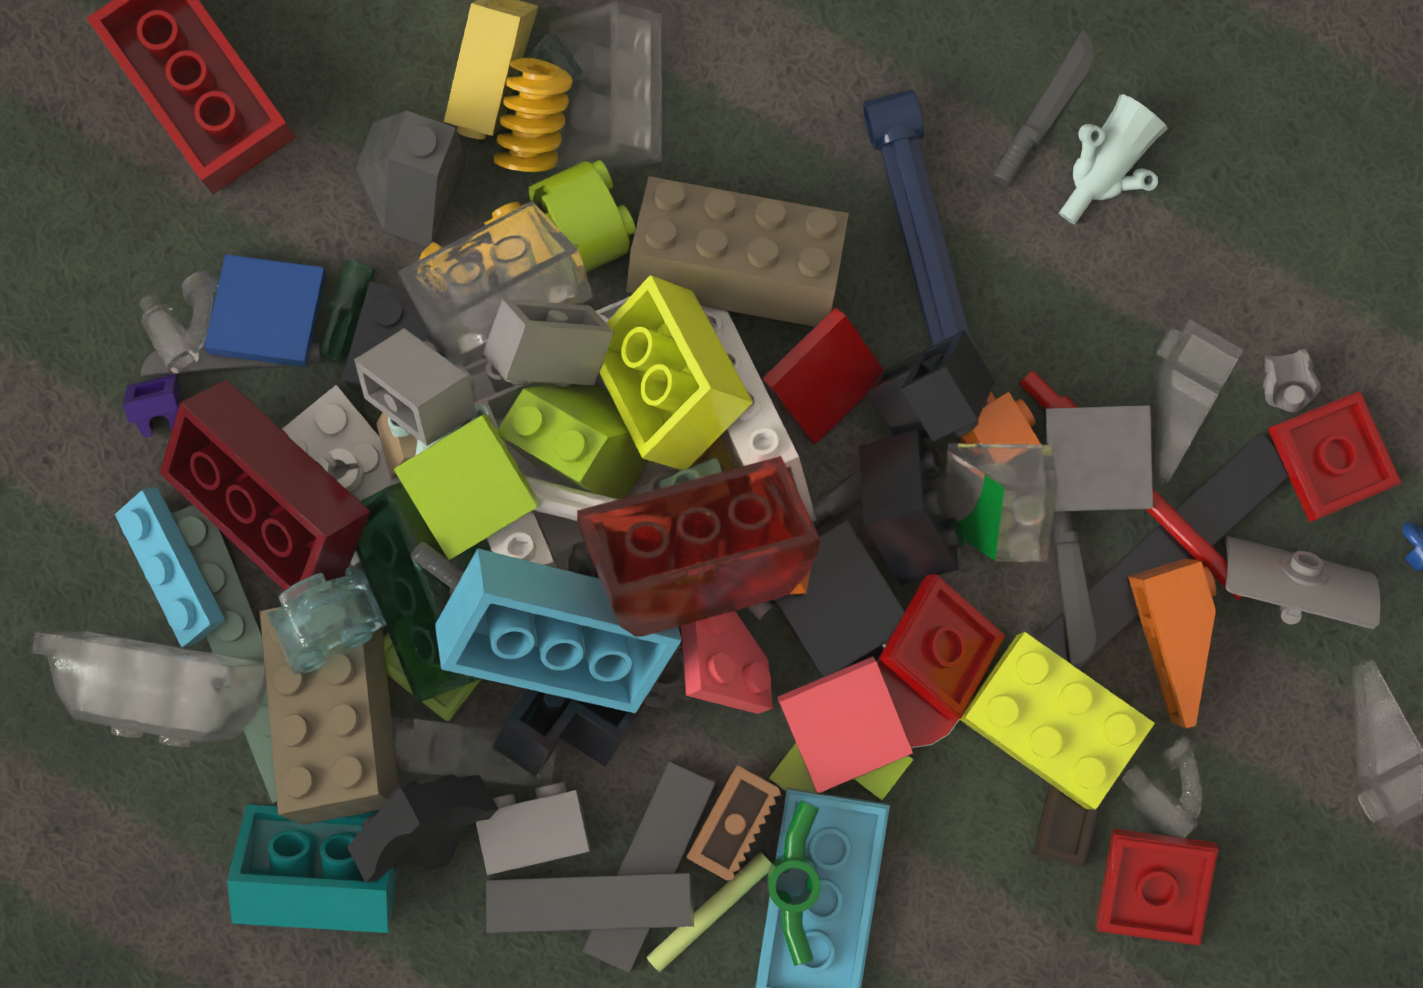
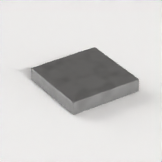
M1150 405L1046 409L1049 512L1153 509Z

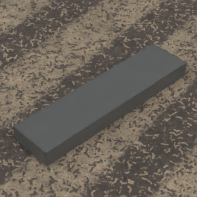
M669 761L617 876L675 874L716 782ZM650 928L592 930L582 951L630 973Z
M692 873L486 880V933L694 927Z

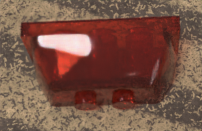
M781 456L577 510L578 527L620 627L635 637L647 636L789 595L807 576L819 552L821 540Z

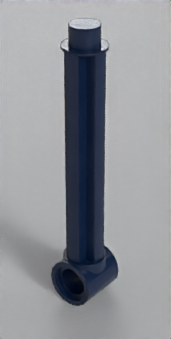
M912 89L863 101V115L873 150L878 149V151H881L931 346L965 330L971 340L919 142L920 139L924 138V127L915 92Z

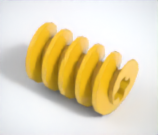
M535 58L513 59L510 62V66L523 72L522 76L508 77L506 84L508 87L519 91V95L505 96L503 104L509 109L515 110L516 114L500 116V124L513 131L512 133L499 134L496 139L497 144L509 149V152H498L494 154L493 160L497 165L510 170L521 172L546 171L554 168L558 163V153L555 149L561 145L562 141L558 130H561L565 125V115L561 111L568 107L569 99L565 92L572 87V77L562 68Z

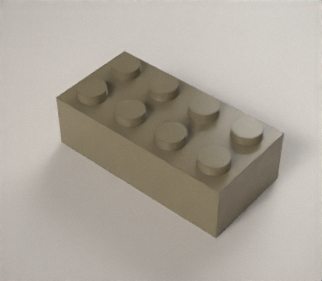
M648 176L630 251L626 292L634 293L652 275L692 290L701 306L816 327L832 309L849 213Z
M358 590L309 600L301 606L295 603L260 611L278 815L305 825L382 809L389 801V793L399 786L379 605Z

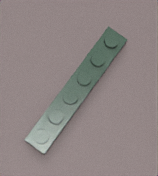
M191 505L171 514L225 618V621L206 637L271 801L276 803L277 796L261 627L223 532L194 505Z

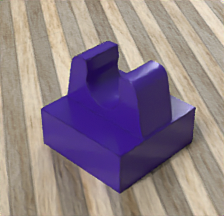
M173 374L127 385L122 405L128 422H135L144 437L153 436L154 429L151 419L155 416L161 415L166 417L172 430L182 395L177 375Z

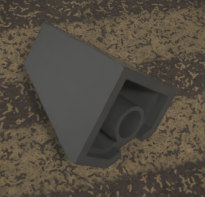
M406 110L372 123L355 169L384 232L428 247L436 240L467 156L455 127Z

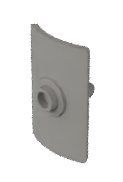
M1225 535L1224 543L1228 556L1226 590L1229 593L1280 605L1281 619L1287 624L1298 623L1301 620L1303 611L1370 629H1375L1379 625L1380 588L1373 572L1322 560L1310 552H1291Z

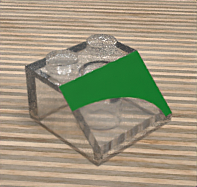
M948 443L943 499L948 518L955 517L962 531L963 540L995 562H1047L1058 490L1052 445Z

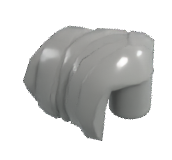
M1301 349L1296 353L1282 356H1264L1266 377L1264 378L1263 388L1265 389V400L1269 405L1288 412H1298L1318 395L1321 390V383L1313 372L1314 365L1307 349Z

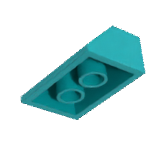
M247 804L227 879L232 924L388 933L395 899L397 867L388 870L380 880L365 883L347 848L363 830L361 827L363 822L378 812H365L302 825L278 815L277 806Z

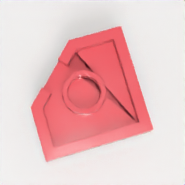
M695 591L678 597L686 696L756 714L773 709L769 660L730 602Z

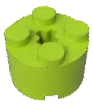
M586 160L529 186L531 203L533 204L541 200L545 213L538 216V219L559 264L562 267L572 264L569 276L572 279L629 253L631 245L630 235L634 234L636 230L628 209L624 205L616 206L608 190L613 188V183L607 168L601 160L592 164Z

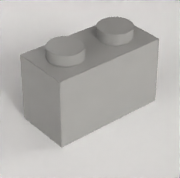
M502 298L483 354L498 370L499 376L512 384L526 385L528 382H544L562 388L571 387L572 384L594 385L614 331L589 305Z
M405 328L354 359L364 398L426 446L477 414L472 395L474 382L468 371L462 365H454L439 354L433 344L426 340L422 342Z
M565 782L536 788L537 799L516 803L515 794L493 798L498 810L490 819L476 822L487 875L590 852L592 849L579 791L567 792Z

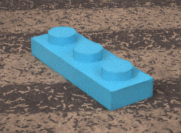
M158 487L141 490L115 516L181 647L197 644L222 624L225 618Z

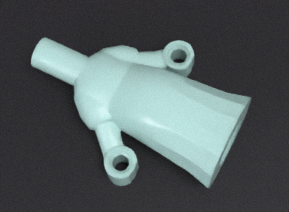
M1123 94L1119 95L1116 105L1102 129L1092 124L1083 125L1078 134L1082 142L1081 156L1073 167V180L1076 189L1060 210L1059 215L1070 223L1076 224L1092 200L1111 199L1119 195L1121 191L1153 190L1158 184V177L1150 170L1140 168L1135 170L1131 176L1124 175L1154 141L1168 129L1166 124L1144 105Z

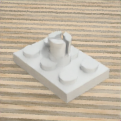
M337 385L282 428L298 446L320 463L334 479L352 495L356 496L370 511L351 560V564L354 567L358 566L420 515L400 479L390 478L379 435Z

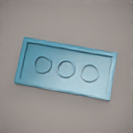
M787 788L776 859L784 855L786 833L800 800L819 807L806 840L805 856L813 861L818 870L821 885L816 902L812 907L803 911V927L814 959L802 965H793L782 930V909L777 907L769 897L755 988H861L890 805ZM792 868L790 872L780 874L777 878L776 886L779 891H786L791 897L800 896L807 891L806 879L809 875L802 869Z

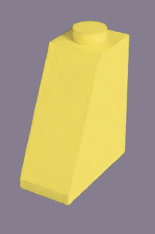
M476 0L471 3L444 122L457 126L456 130L459 134L474 139H485L486 134L493 136L501 129L500 116L505 115L508 108L504 106L503 98L507 95H512L513 89L507 86L506 81L508 77L517 76L519 70L510 66V62L513 59L523 58L538 11V5L520 0Z

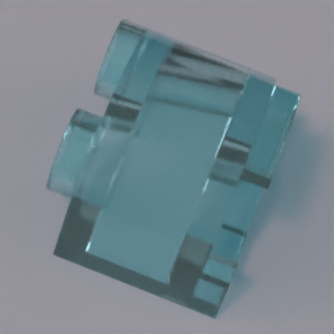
M347 568L346 576L329 581L325 580L323 573H318L297 582L278 596L281 607L277 611H268V616L294 674H305L317 670L326 663V653L334 646L342 643L344 648L358 647L372 638V632L387 625L363 571Z

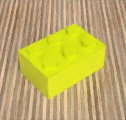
M650 275L606 322L614 331L599 373L641 457L669 467L686 470L753 401L694 292Z
M1026 632L1016 635L959 719L1082 807L1096 810L1155 724Z

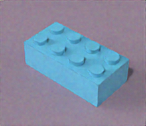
M482 549L476 550L435 624L442 670L632 713L637 712L682 641L670 596Z

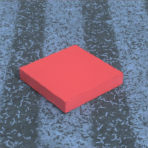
M870 657L777 697L817 794L913 753L874 657Z

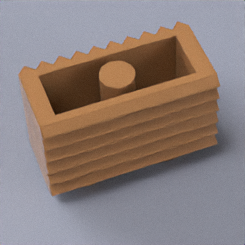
M736 765L690 849L687 858L727 881L734 880L733 872L740 870L738 862L745 861L744 853L750 851L749 843L756 842L754 834L760 833L759 825L766 823L764 816L771 814L769 806L775 805L774 797L781 795L779 788Z

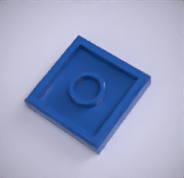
M225 254L204 346L207 354L307 367L327 276L324 267Z

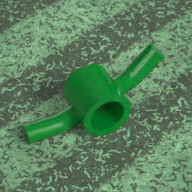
M800 800L786 833L784 855L775 859L769 868L767 876L769 896L774 904L782 909V930L794 966L808 963L814 959L803 927V911L813 906L819 897L821 889L818 870L813 861L805 856L806 840L819 807ZM792 868L805 871L809 875L806 879L807 891L800 896L791 897L786 891H779L776 882L781 873H788Z

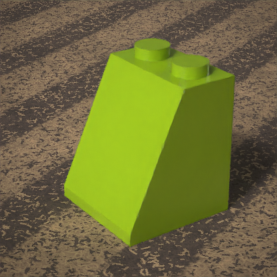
M546 384L523 388L497 429L500 437L531 464L571 488L625 501L649 460L641 457L609 391L597 384H572L568 388Z

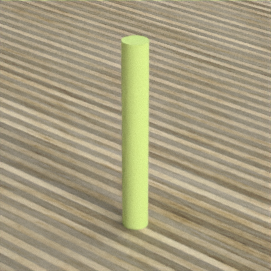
M759 852L734 875V880L728 881L694 912V927H678L646 956L649 962L661 972L769 872L772 863L762 852Z

